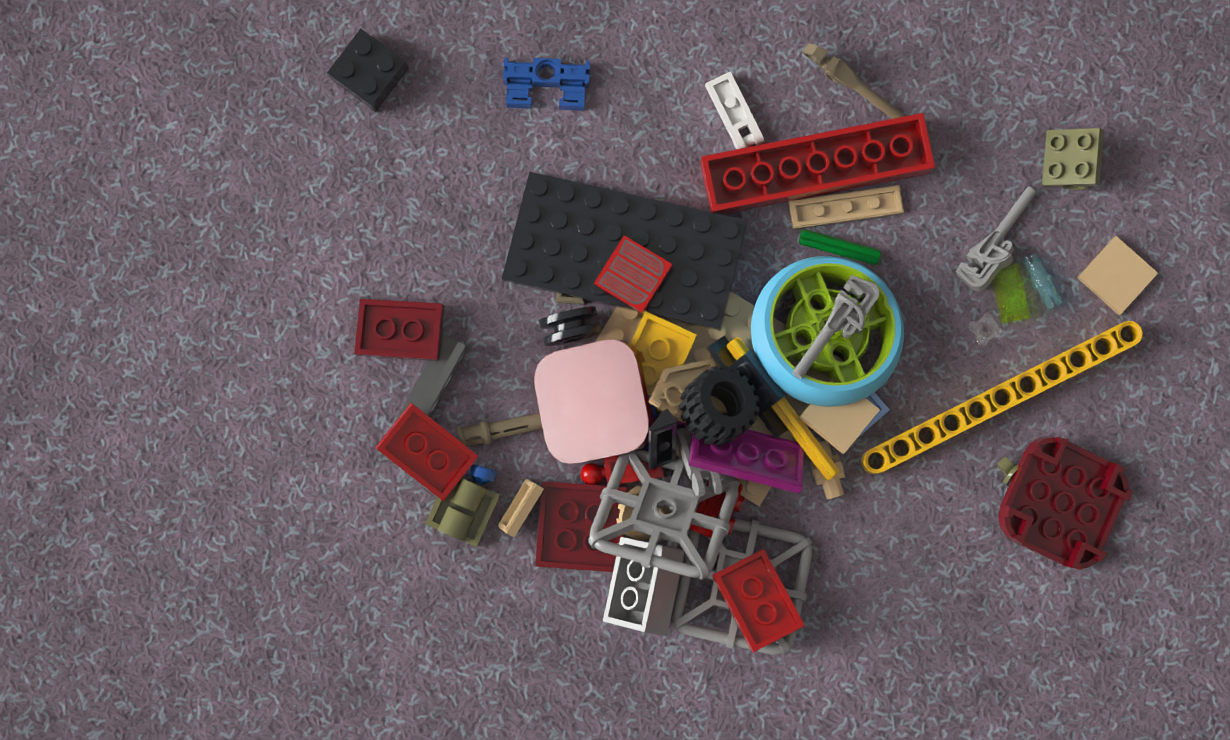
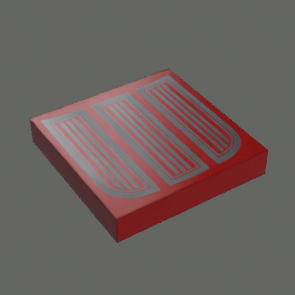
M623 236L594 284L643 314L673 265L628 237Z

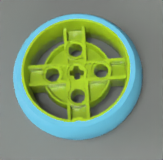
M817 256L790 264L772 277L765 285L754 307L751 336L756 357L783 392L807 404L831 407L848 405L862 400L884 385L899 361L904 342V325L900 308L893 293L873 271L849 259ZM853 275L874 283L879 289V297L865 316V324L861 333L857 334L854 332L847 339L842 336V330L834 333L809 368L817 372L828 373L834 383L820 381L804 375L802 379L796 378L792 374L795 367L789 361L797 359L800 362L824 328L833 310L835 299L840 292L827 289L824 282L845 286L846 282ZM791 289L796 303L788 314L786 329L774 334L773 316L775 308L781 297ZM810 301L819 302L822 310L814 309ZM879 328V355L873 367L865 374L859 359L867 348L870 331ZM796 336L806 338L808 345H800L796 341ZM833 352H840L844 356L845 362L837 361L833 356Z

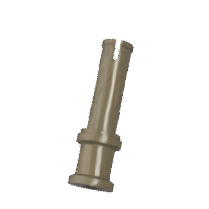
M540 412L493 423L482 420L480 424L464 428L461 425L457 426L459 440L467 447L483 443L487 446L494 439L540 429L543 430Z

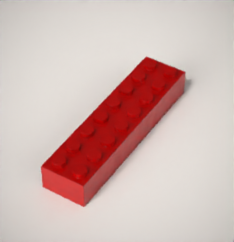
M923 113L701 156L700 160L709 210L712 213L721 215L930 174L935 168Z

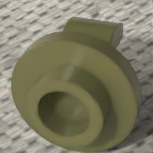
M1004 456L997 466L1006 475L1003 483L1009 486L1013 475L1018 469V464L1015 466Z

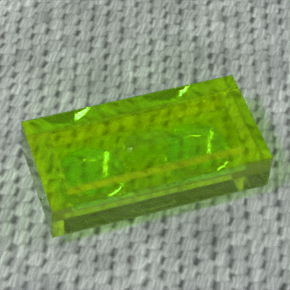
M1019 263L1010 264L1000 269L992 280L1001 324L1030 318Z

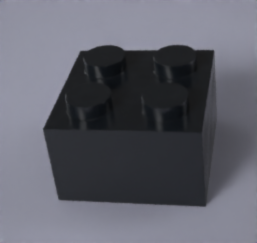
M360 28L327 74L332 81L376 112L409 67L404 59Z

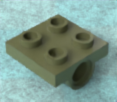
M1101 128L1047 130L1042 185L1073 190H1086L1088 186H1100L1104 130Z
M461 478L444 501L438 497L436 498L425 524L451 537L478 547L501 495Z

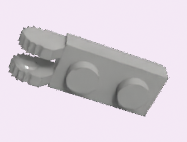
M677 428V445L689 479H692V488L697 497L705 495V485L702 479L704 477H709V485L713 494H721L722 483L719 473L689 466L692 431L689 432L686 428Z

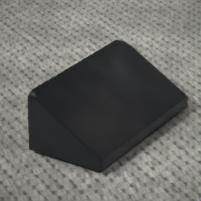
M665 409L649 428L650 470L676 461L677 421L668 409Z

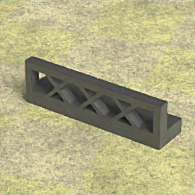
M444 334L442 335L439 361L429 360L397 419L410 403L431 417L468 350L466 345Z

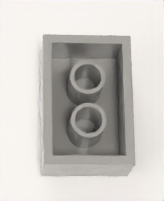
M621 537L619 545L645 552L648 543ZM657 545L654 555L682 563L685 554L684 550ZM616 556L603 622L667 636L680 574L650 566V568L642 567V563Z

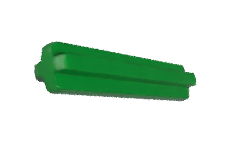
M806 229L801 231L799 237L800 245L872 265H877L881 257V251L878 249Z

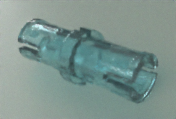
M1038 253L1030 255L1035 267L1032 266L1028 257L1023 259L1021 263L1033 281L1031 284L1033 289L1038 290L1047 307V311L1055 307L1050 297L1053 298L1056 306L1061 305L1064 301L1052 283L1054 278L1051 274L1048 275Z

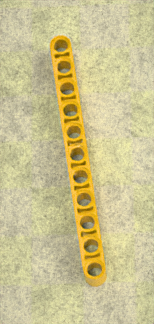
M1134 321L1118 324L867 450L861 457L862 468L869 474L884 472L1135 346L1142 338L1143 332L1141 327ZM1122 328H1126L1131 332L1130 342H1126L1121 338ZM1098 340L1106 344L1107 350L1104 355L1096 350L1095 346ZM1072 353H1077L1081 357L1082 364L1080 367L1072 365L1070 361ZM1048 365L1053 366L1057 371L1055 380H1050L1045 374V369ZM1022 378L1029 379L1032 384V389L1029 393L1024 392L1020 387ZM1000 390L1006 394L1007 402L1005 405H999L995 401L996 391ZM972 403H977L982 409V414L979 418H975L970 414L969 408ZM948 415L954 417L957 421V427L954 431L948 430L944 425V419ZM922 428L928 429L932 434V439L928 444L921 442L919 439V432ZM896 441H902L906 444L907 452L904 456H898L894 452L893 446ZM872 453H876L881 457L882 464L878 469H873L868 464V458Z

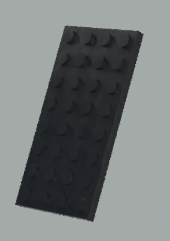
M529 172L502 280L639 312L594 284L623 236H626L673 265L645 311L657 317L721 331L747 227V220Z

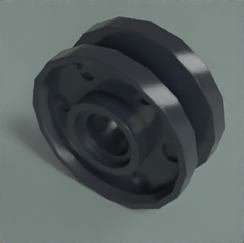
M596 306L563 311L540 319L541 329L554 328L555 332L543 338L544 345L556 346L602 333L600 324H587L586 320L597 315Z

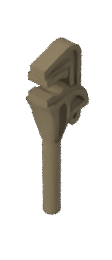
M810 43L802 51L807 58L822 68L825 76L834 83H840L855 90L891 119L904 117L901 111L864 84L842 59L835 56L827 58L825 55L828 51L825 48L822 49Z

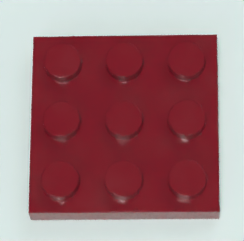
M542 481L541 487L544 490L540 497L535 566L613 572L616 556L602 552L597 548H592L588 542L590 529L601 503V492L607 486ZM627 487L618 488V491L622 492L627 490ZM619 503L612 504L603 529L617 524V518L619 519L620 509H618ZM620 535L608 541L619 544L620 538L623 537V535Z

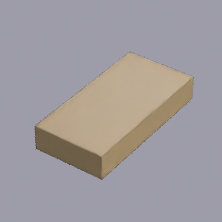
M526 479L499 522L498 527L515 538L544 488Z

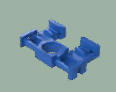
M506 57L504 59L503 79L504 84L507 85V108L532 109V97H528L529 90H532L533 85V87L560 88V91H563V99H559V110L584 111L585 89L590 85V62L586 60V65L561 64V59L533 58V63L509 62V58ZM548 66L554 69L555 74L550 79H543L539 75V71L543 67Z

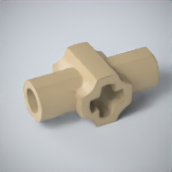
M826 440L819 442L840 472L827 481L813 462H810L816 485L822 484L826 499H832L844 495L840 481L841 478L845 477L844 469L838 454L832 455L829 442Z

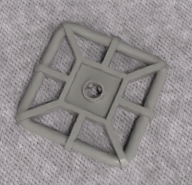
M639 450L637 452L621 454L616 461L607 487L602 490L600 495L601 503L591 526L590 538L588 539L591 547L608 554L642 563V567L650 568V566L688 577H699V579L708 577L709 572L715 565L723 538L730 529L728 523L738 496V486L740 484L738 479L719 473L722 492H726L717 519L696 513L699 502L715 496L710 485L705 487V495L702 497H697L693 489L679 486L683 473L687 474L681 457L679 460L676 459V461L661 466L675 470L671 482L668 483L651 478L641 461L649 463V451ZM627 464L631 465L642 483L639 496L618 491ZM619 503L634 508L631 518L603 529L612 504ZM664 506H667L671 513L662 514L657 509H663ZM691 524L713 531L704 560H702L688 537ZM632 530L651 535L645 552L608 541ZM659 538L679 543L693 566L654 555Z
M736 519L732 529L749 533L745 554L727 550L721 544L716 572L710 571L709 576L704 578L713 581L710 599L684 616L683 612L691 577L680 574L672 610L673 623L671 625L674 630L678 629L681 633L688 636L723 643L727 648L736 646L751 650L744 636L736 635L738 624L733 615L728 633L688 623L713 606L730 610L712 575L752 555L757 535L797 544L770 561L775 569L781 563L801 552L794 590L786 589L800 615L802 604L807 599L805 590L812 560L811 545L813 542L809 537L806 538L799 533L761 525L756 520L748 522ZM690 529L688 537L697 550L700 533ZM685 553L683 563L693 566ZM797 631L776 641V644L772 643L758 650V652L770 655L783 654L786 656L791 652L790 649L795 642Z

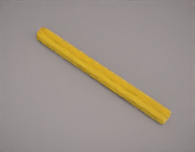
M739 337L730 341L726 346L735 360H738L749 351L748 347ZM783 397L771 406L825 480L828 481L840 472L838 467L805 423L799 419V415L787 399Z

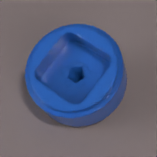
M472 464L468 471V474L472 476L476 483L483 485L491 481L495 482L497 476L495 470Z

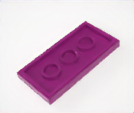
M748 429L732 442L716 446L714 442L711 445L705 444L703 438L700 440L694 437L695 433L692 431L689 466L795 493L801 492L803 488L804 450L798 442L780 437L776 439L772 435Z

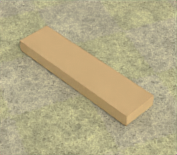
M900 185L789 201L793 230L904 213Z

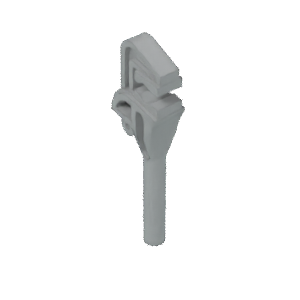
M1028 186L997 229L978 245L971 248L966 255L968 262L978 264L983 269L980 273L976 267L971 268L966 263H960L956 274L972 290H985L1000 269L1009 266L1014 261L1012 257L1014 251L1012 242L1004 241V237L1037 193L1032 187Z
M853 275L849 278L844 289L853 293L855 298H849L843 290L839 292L824 328L793 370L792 374L796 378L802 379L834 333L842 330V336L846 339L850 338L854 332L857 334L861 333L865 324V316L879 297V289L874 283ZM861 297H863V298H864L863 301H862L861 304L858 306V305H857L858 300H859Z

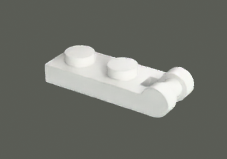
M731 71L705 83V87L736 150L764 143V137ZM748 127L750 134L742 138L739 130Z

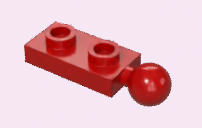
M620 455L604 458L605 466L603 467L596 463L584 465L580 472L582 481L588 485H596L602 478L607 477L608 484ZM641 461L651 478L664 477L662 467L650 470L649 463ZM627 464L620 484L640 481L631 465Z

